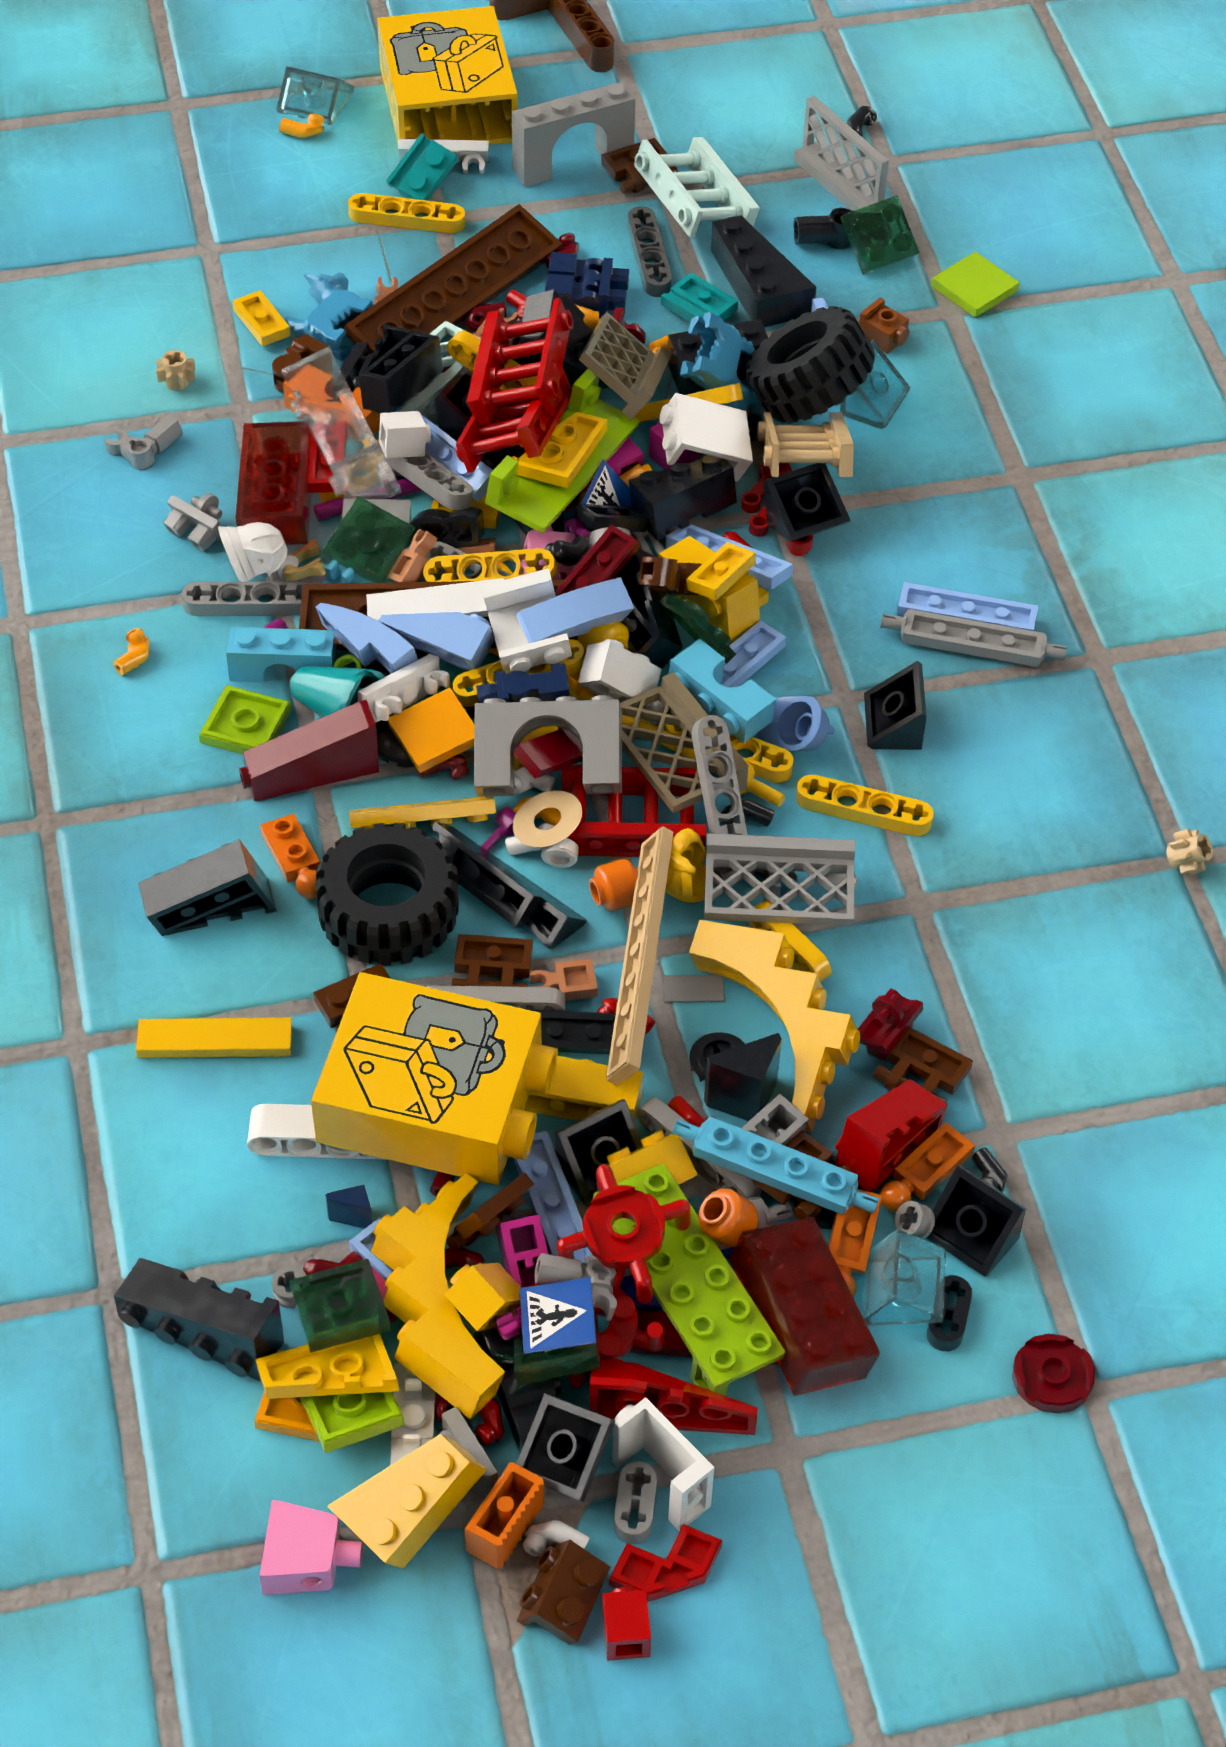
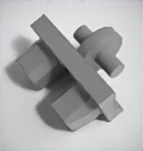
M207 493L201 498L194 496L191 500V505L174 495L170 497L167 504L171 508V512L163 523L170 533L179 538L189 526H192L194 530L187 539L193 546L203 552L215 540L223 544L218 531L220 522L216 520L221 518L223 512L218 509L219 500L215 495Z

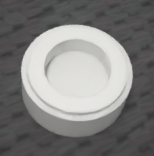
M565 838L556 844L542 847L541 858L550 866L567 868L577 862L579 847L574 841Z

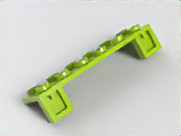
M587 369L573 384L568 410L562 415L558 424L575 412H580L607 419V431L569 488L516 475L519 461L507 455L490 473L485 504L544 533L595 476L602 460L604 459L607 462L636 430L640 420L636 417L630 420L620 409L598 399L601 388L598 387L599 377L590 369Z
M659 1164L617 1183V1185L635 1187V1190L645 1194L649 1193L658 1201L660 1206L680 1199L687 1200L664 1164ZM595 1192L594 1195H593V1198H594L599 1192ZM690 1204V1227L687 1230L681 1231L675 1227L674 1219L666 1221L662 1248L646 1264L652 1278L653 1294L693 1356L690 1379L694 1385L726 1396L729 1383L782 1359L785 1350L715 1241L703 1233L699 1226L698 1215ZM628 1218L618 1219L612 1226L613 1230L621 1235L631 1233L636 1227L635 1223Z

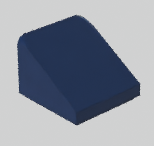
M365 1185L325 1194L329 1221L364 1229L372 1224V1211Z

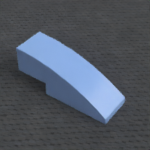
M620 577L561 594L519 611L516 616L528 643H533L566 633L568 638L587 634L593 627L620 622L634 609V606Z
M320 603L316 606L322 625L327 630H334L335 638L365 668L376 659L392 674L418 660L414 647L383 623L344 607Z

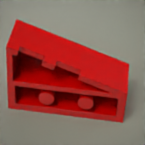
M913 1080L906 1081L847 1116L843 1134L835 1146L838 1153L834 1165L837 1167L842 1165L848 1166L852 1173L858 1175V1185L868 1192H874L894 1173V1168L942 1126L948 1105Z

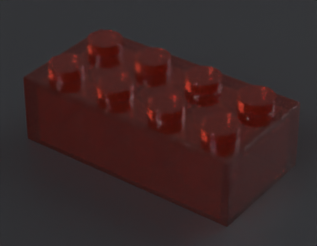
M310 421L244 423L235 516L237 526H244L254 522L271 524L281 532L286 545L308 544L311 493L308 487L312 436Z
M814 1216L742 1232L729 1259L740 1282L785 1350L784 1357L778 1360V1363L793 1395L797 1396L866 1379L879 1357L880 1351Z

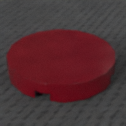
M1044 1334L1031 1338L1025 1343V1346L1018 1350L1014 1357L1012 1380L1017 1393L1027 1404L1041 1411L1062 1413L1076 1409L1087 1400L1093 1389L1095 1366L1090 1354L1084 1348L1081 1349L1073 1344L1074 1340L1064 1335Z

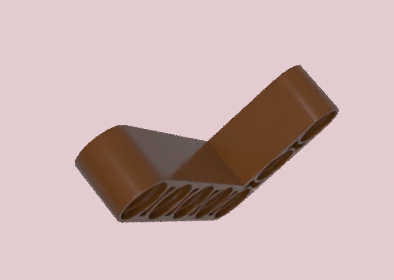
M489 0V6H494L497 20L502 21L548 9L591 70L607 72L613 68L614 38L587 0Z

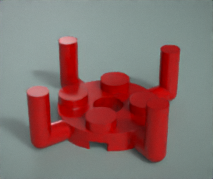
M602 1164L596 1170L597 1190L599 1193L593 1198L584 1214L582 1221L583 1231L559 1239L557 1242L558 1256L575 1259L574 1251L588 1247L592 1255L603 1266L611 1269L630 1268L636 1283V1298L638 1302L647 1304L653 1298L652 1278L646 1262L658 1254L662 1248L666 1221L674 1219L675 1227L681 1231L687 1230L690 1227V1204L687 1200L680 1199L660 1206L658 1201L649 1193L645 1194L635 1190V1187L617 1185L611 1167ZM621 1218H628L636 1225L635 1229L627 1235L616 1233L612 1226L615 1221Z
M615 1268L613 1296L617 1300V1307L611 1321L608 1320V1328L601 1333H595L596 1343L564 1347L569 1356L573 1358L567 1364L568 1382L572 1388L578 1389L584 1385L593 1360L603 1361L608 1358H619L620 1356L622 1358L632 1349L633 1345L655 1352L663 1348V1326L659 1322H652L647 1326V1332L638 1329V1315L634 1301L624 1291L619 1289L626 1268ZM593 1307L594 1316L600 1315L605 1317L606 1314L601 1308Z

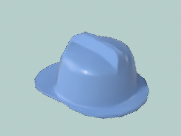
M784 696L776 698L773 722L756 735L758 739L788 751H811L817 749L824 742L827 734H833L835 729L829 725L826 712L814 697Z

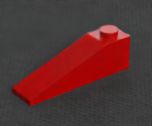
M608 1358L603 1361L593 1360L589 1411L614 1420L624 1407L630 1404L635 1406L646 1397L677 1430L755 1435L758 1408L637 1363L624 1362L617 1358Z

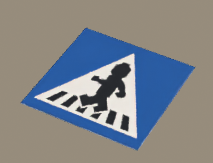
M603 459L581 504L632 507L630 488Z
M591 1277L519 1288L524 1354L596 1343Z

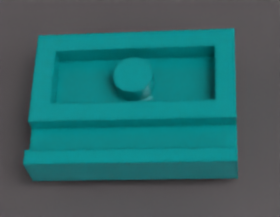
M421 133L386 180L387 184L391 188L397 189L399 193L409 199L429 201L457 163L458 157L450 150L434 140L431 141Z
M692 272L672 286L668 294L663 293L661 295L662 306L691 322L692 318L696 316L703 317L705 313L709 312L716 314L725 321L738 310L737 299Z

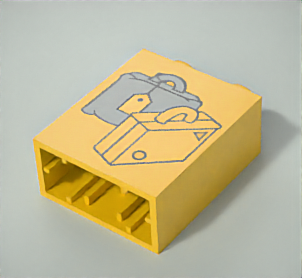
M494 6L377 18L380 69L397 143L398 139H417L421 133L430 140L489 141V145L512 142V111L518 110L517 90Z
M359 972L311 1099L316 1143L460 1177L467 1172L477 1181L499 1186L508 1157L526 1160L531 1150L537 1114L524 1111L530 1091L547 1095L555 1075L558 1049L542 1045L541 1013Z

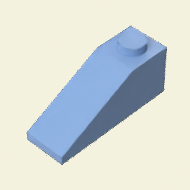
M461 612L381 615L378 620L397 632L414 648L438 656L439 659L467 671L481 666L495 640L490 623L477 614H471V616Z

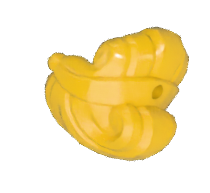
M693 829L681 830L673 837L665 892L670 896L692 903L705 899L706 865L703 864L706 859V848L699 834Z

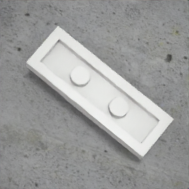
M398 139L400 160H402L417 139ZM434 140L457 155V162L462 161L464 174H468V166L473 162L479 165V173L484 174L485 162H489V141Z
M428 654L357 691L358 702L367 700L375 723L380 720L387 721L389 720V715L402 713L403 709L418 702L419 699L428 694H437L440 686L449 688V673L440 670L438 656Z
M394 1364L399 1391H393V1395L403 1414L405 1425L393 1429L391 1432L390 1466L434 1438L435 1391L402 1364Z

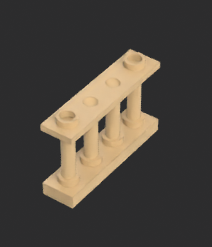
M764 412L763 422H758L757 441L763 442L764 466H769L772 477H779V463H831V467H836L839 477H853L854 443L842 412H829L828 422H823V425H774L771 413Z

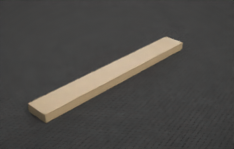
M664 826L659 828L641 844L637 870L638 877L635 883L606 1075L607 1081L617 1086L637 1072L641 1064L674 833Z

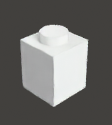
M419 411L380 413L379 444L386 458L425 456L426 444L431 441L430 425L424 422Z

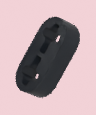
M956 1275L943 1277L938 1282L934 1294L927 1328V1339L935 1349L949 1352L958 1348L961 1345L965 1332L972 1288L964 1278ZM950 1291L958 1292L955 1307L947 1306ZM944 1319L952 1321L949 1336L941 1334Z

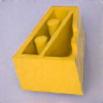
M688 536L659 553V557L678 560L677 563L703 564L715 552L691 536ZM747 572L716 601L702 595H675L726 648L760 621L758 581Z
M439 1434L327 1507L384 1563L404 1569L487 1469L457 1441Z

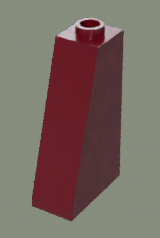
M367 700L359 701L244 751L245 767L239 768L243 788H250L254 801L379 773L376 724Z

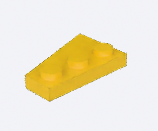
M575 412L556 426L541 456L528 458L525 453L519 458L512 457L519 461L516 475L569 488L606 433L607 419Z
M376 1324L255 1359L267 1399L399 1391L397 1377Z

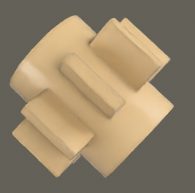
M171 350L166 352L162 359L156 360L157 381H165L167 389L182 390L189 385V381H195L194 358L187 359L184 352Z
M1185 829L1173 833L1175 842L1169 843L1166 850L1170 865L1175 869H1180L1181 874L1189 872L1191 875L1205 871L1204 862L1209 861L1213 855L1212 844L1209 838L1204 834L1199 835L1198 829L1193 831Z

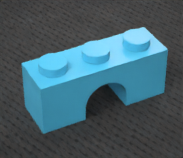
M230 627L226 650L229 681L264 682L266 668L274 664L288 665L296 671L303 666L333 667L336 661L334 630Z
M699 639L670 660L669 674L674 672L708 715H716L726 722L729 734L735 736L744 744L773 722L776 698L752 679H749L741 686L733 688L719 684L722 682L725 658Z

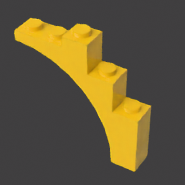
M699 920L689 950V954L697 969L723 976L748 988L767 1003L786 1026L795 1058V1088L791 1104L809 1119L805 1131L813 1132L816 1119L820 1120L824 1112L825 1099L823 1095L826 1085H831L833 1082L835 1064L848 1066L851 1053H856L858 1050L860 1031L856 1029L850 1014L823 1010L826 1004L827 992L823 988L817 973L791 969L794 961V950L790 947L784 933Z
M466 1172L455 1183L448 1181L438 1192L436 1199L431 1204L423 1203L415 1213L404 1206L393 1216L389 1214L384 1216L374 1229L373 1233L376 1235L371 1253L394 1270L385 1282V1286L388 1289L382 1305L406 1323L397 1335V1339L400 1342L394 1359L471 1420L496 1396L505 1371L480 1348L464 1326L455 1306L444 1295L449 1290L445 1275L446 1238L453 1224L470 1206L478 1185V1181Z

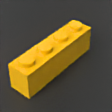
M558 1056L554 1079L548 1094L530 1091L524 1111L579 1121L621 1099H625L635 1123L636 1112L639 1109L643 1091V1071L635 1072L617 1086L607 1081L608 1065L595 1063L589 1059L577 1060Z

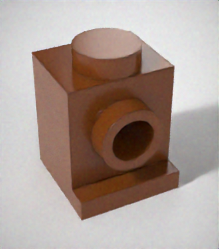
M879 297L860 313L859 325L871 345L888 354L907 340L909 336V319L884 305L885 300Z

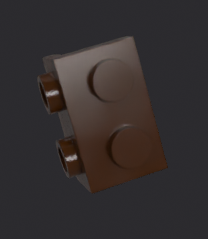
M567 1540L553 1547L549 1546L541 1554L536 1566L539 1572L535 1581L525 1590L519 1604L522 1609L517 1622L523 1626L536 1622L571 1645L578 1642L610 1570V1566L572 1540Z

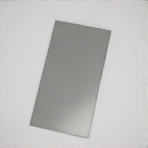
M663 976L664 1002L724 1001L723 976Z

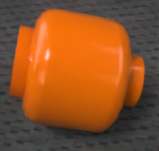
M624 858L598 866L594 870L593 878L589 879V889L595 904L603 906L611 912L632 906L635 883L638 877V867L635 868L629 860Z
M722 1188L713 1191L704 1199L698 1214L699 1226L703 1233L725 1247H738L745 1244L756 1231L759 1220L757 1209L751 1201L732 1189Z

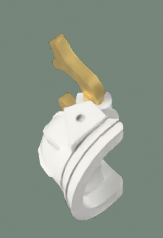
M254 522L237 527L218 526L229 561L238 580L241 582L250 581L255 576L267 573L271 581H273V574L278 572V576L282 581H296L309 576H323L326 574L321 558L307 565L297 567L301 561L321 554L316 538L310 540L301 549L287 555L288 548L281 532L271 524Z

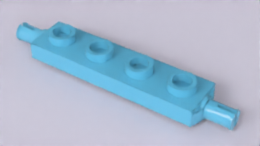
M711 1116L700 1127L678 1118L673 1128L672 1135H677L694 1142L693 1156L843 1215L851 1205L874 1214L880 1199L857 1190L858 1175Z

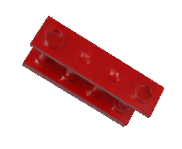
M560 298L553 300L550 317L510 325L508 322H505L500 310L487 312L466 401L479 426L492 423L494 409H497L498 405L534 398L540 399L547 414L553 413L555 400L559 397V381L570 330L573 329L572 314L569 310L565 309ZM547 331L546 338L543 340L509 346V342L515 337ZM542 354L540 362L504 369V365L508 360ZM537 376L535 385L499 391V387L502 386L503 382Z
M563 366L559 381V397L555 400L553 413L547 414L540 399L534 398L498 405L497 409H494L492 423L489 425L479 426L472 415L456 442L457 457L464 463L468 473L475 471L485 453L516 445L524 447L528 458L541 456L571 398L572 388Z
M583 765L568 766L562 769V791L574 795L582 806L580 823L567 837L578 845V856L640 857L641 844L663 826L674 832L673 837L681 830L693 829L699 834L704 847H706V824H694V805L680 810V824L658 823L659 795L638 767H622V793L592 794L608 795L607 822H586V793L583 786ZM652 767L654 771H659L668 774L671 769ZM677 768L675 775L694 779L697 769ZM671 784L670 792L673 796L681 797L688 794L691 788ZM622 795L644 796V823H622Z

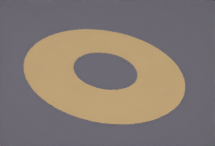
M548 791L538 794L525 802L516 813L513 821V832L520 842L528 846L546 847L556 844L567 838L579 825L582 817L581 803L574 795L565 791ZM549 807L557 808L561 812V820L555 827L548 830H540L535 827L534 817L539 811Z

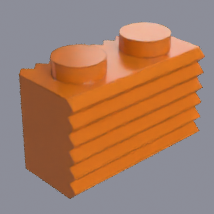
M510 1462L465 1527V1550L496 1569L504 1568V1562L508 1561V1555L513 1554V1548H517V1542L522 1541V1535L526 1533V1528L531 1527V1521H535V1515L540 1514V1508L544 1507L543 1478L514 1462Z

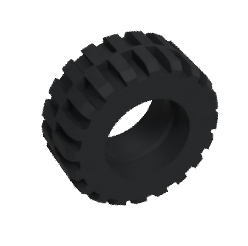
M829 306L828 309L824 307L818 308L814 312H806L801 317L785 323V326L772 332L767 340L764 339L759 344V348L751 354L750 361L747 362L746 379L766 412H770L775 420L784 423L786 421L795 423L800 419L804 421L811 419L816 414L821 415L827 412L830 407L839 405L845 397L851 396L857 391V387L866 381L867 374L872 372L875 351L855 316L842 307Z
M384 823L373 824V828L367 830L361 827L352 831V836L347 837L344 835L336 841L335 848L330 847L323 855V862L317 868L315 882L319 922L322 930L326 932V938L332 945L339 946L340 952L351 958L354 955L358 956V961L371 964V961H377L383 966H391V962L401 961V965L413 961V957L418 955L420 958H423L432 953V946L438 948L446 941L447 934L452 932L455 927L456 916L459 911L457 868L453 865V857L447 849H442L440 841L433 836L427 838L426 832L415 827L413 830L406 829L405 824L394 823V827H384ZM381 883H399L411 887L418 892L411 899L390 906L370 904L357 897L365 889Z

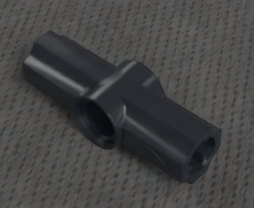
M835 208L826 216L794 218L795 244L827 243L835 249H847L856 241L888 239L889 219L887 213L855 214V212L847 208Z

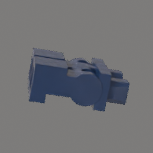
M551 252L545 291L554 289L560 296L566 294L576 305L592 309L593 311H599V319L608 310L614 311L615 308L622 307L625 310L629 287V269L613 268V258H604L603 261L598 258L579 260L577 259V254Z
M565 663L551 665V672L528 674L523 671H514L506 675L505 671L495 672V683L476 685L478 703H484V700L490 698H499L506 702H520V699L526 697L539 698L541 701H556L558 697L570 696Z

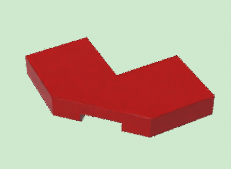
M683 1524L666 1559L626 1543L609 1578V1586L646 1590L647 1602L703 1584L722 1548V1540Z

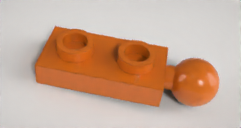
M293 813L260 824L261 835L286 882L296 880V890L303 898H317L315 882L320 860L295 814Z
M945 1122L894 1168L893 1178L897 1181L888 1182L882 1187L880 1191L882 1206L886 1210L896 1213L903 1203L911 1201V1193L923 1201L955 1171L958 1165H962L974 1154L975 1144Z
M857 1189L880 1198L874 1214L853 1205L843 1215L835 1213L824 1265L836 1268V1272L828 1276L824 1285L827 1297L835 1303H847L855 1296L857 1286L854 1278L851 1276L852 1272L861 1275L866 1272L882 1195Z

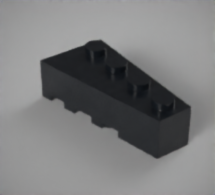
M743 216L729 217L712 222L711 252L751 321L760 319L763 327L788 322L792 319L795 320L806 312L811 313L812 299L816 298V286Z
M143 1258L138 1259L114 1295L118 1317L132 1328H145L155 1333L160 1340L167 1344H180L190 1349L195 1356L202 1360L210 1361L212 1359L225 1365L230 1372L239 1377L249 1376L260 1381L255 1359L277 1353L284 1344L278 1300L266 1297L263 1303L250 1300L251 1294L249 1291L235 1287L232 1293L222 1291L214 1280L201 1277L196 1282L189 1281L188 1276L181 1270Z

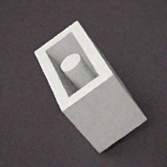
M605 639L601 643L587 646L577 684L598 695L611 696L613 700L619 699L621 703L656 688L662 669L650 663L648 657L624 649V645L621 642ZM653 702L647 704L644 709L652 708Z

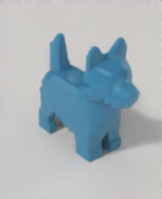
M305 273L304 277L311 286L308 292L320 305L306 320L286 316L285 321L290 326V331H293L294 334H308L329 346L330 356L343 361L351 352L349 346H341L342 340L346 336L345 325L372 307L373 302L370 299H362L356 294L347 291L349 280L343 273H337L334 276L324 274L314 276L310 273Z
M712 312L705 313L703 317L696 316L692 318L688 333L691 335L698 334L703 344L700 345V350L697 351L696 363L690 361L682 362L680 376L691 378L706 390L740 383L743 400L721 405L744 411L751 404L762 406L758 397L737 377L740 353L750 357L753 351H755L752 342L747 341L745 337H741L734 325L724 323L721 317Z

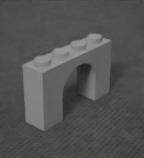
M613 83L608 86L512 111V168L524 187L552 180V151L554 145L565 131L581 123L595 124V148L600 156L601 154L634 144L636 99L625 83Z
M598 695L592 697V700L578 701L575 697L562 696L556 698V701H541L539 698L526 697L520 699V702H506L503 699L490 698L484 700V703H475L474 788L478 797L514 796L515 755L513 751L529 733L547 726H556L569 730L581 741L583 745V786L586 794L622 793V709L619 699L613 700L611 696Z

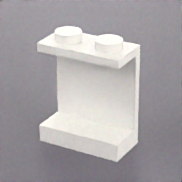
M675 393L670 402L662 407L659 420L663 426L664 437L662 445L666 451L667 464L674 465L684 449L726 459L734 467L735 481H739L753 462L746 411Z
M549 568L481 586L502 668L506 674L514 671L526 672L531 667L546 663L556 664L565 658L572 657L567 633L528 643L516 616L519 611L556 597Z
M646 1397L635 1406L630 1404L624 1407L614 1419L612 1462L618 1468L643 1448L673 1479L670 1485L668 1521L680 1531L683 1524L689 1525L711 1507L715 1467Z

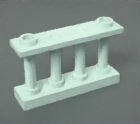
M693 137L689 151L680 154L659 155L648 140L641 141L639 151L635 156L634 166L689 237H695L700 221L722 220L741 215L754 226L760 207L704 137ZM668 166H688L691 171L672 172ZM701 183L705 189L686 190L682 184ZM715 201L719 207L700 208L696 202Z

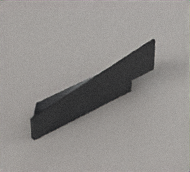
M439 822L433 824V832L438 834L439 841L442 843V849H447L453 857V865L457 868L458 884L514 927L523 928L526 924L546 947L553 949L587 922L584 917L451 825Z

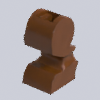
M306 333L298 338H293L290 348L285 349L286 354L275 358L272 363L274 387L277 391L284 393L283 382L306 361L326 371L331 369L329 346Z
M642 557L639 585L654 588V591H661L667 594L699 595L687 590L686 579L702 564L677 563L678 560L670 558Z

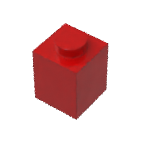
M620 1587L612 1590L610 1593H602V1618L607 1661L650 1657L651 1629L646 1590Z

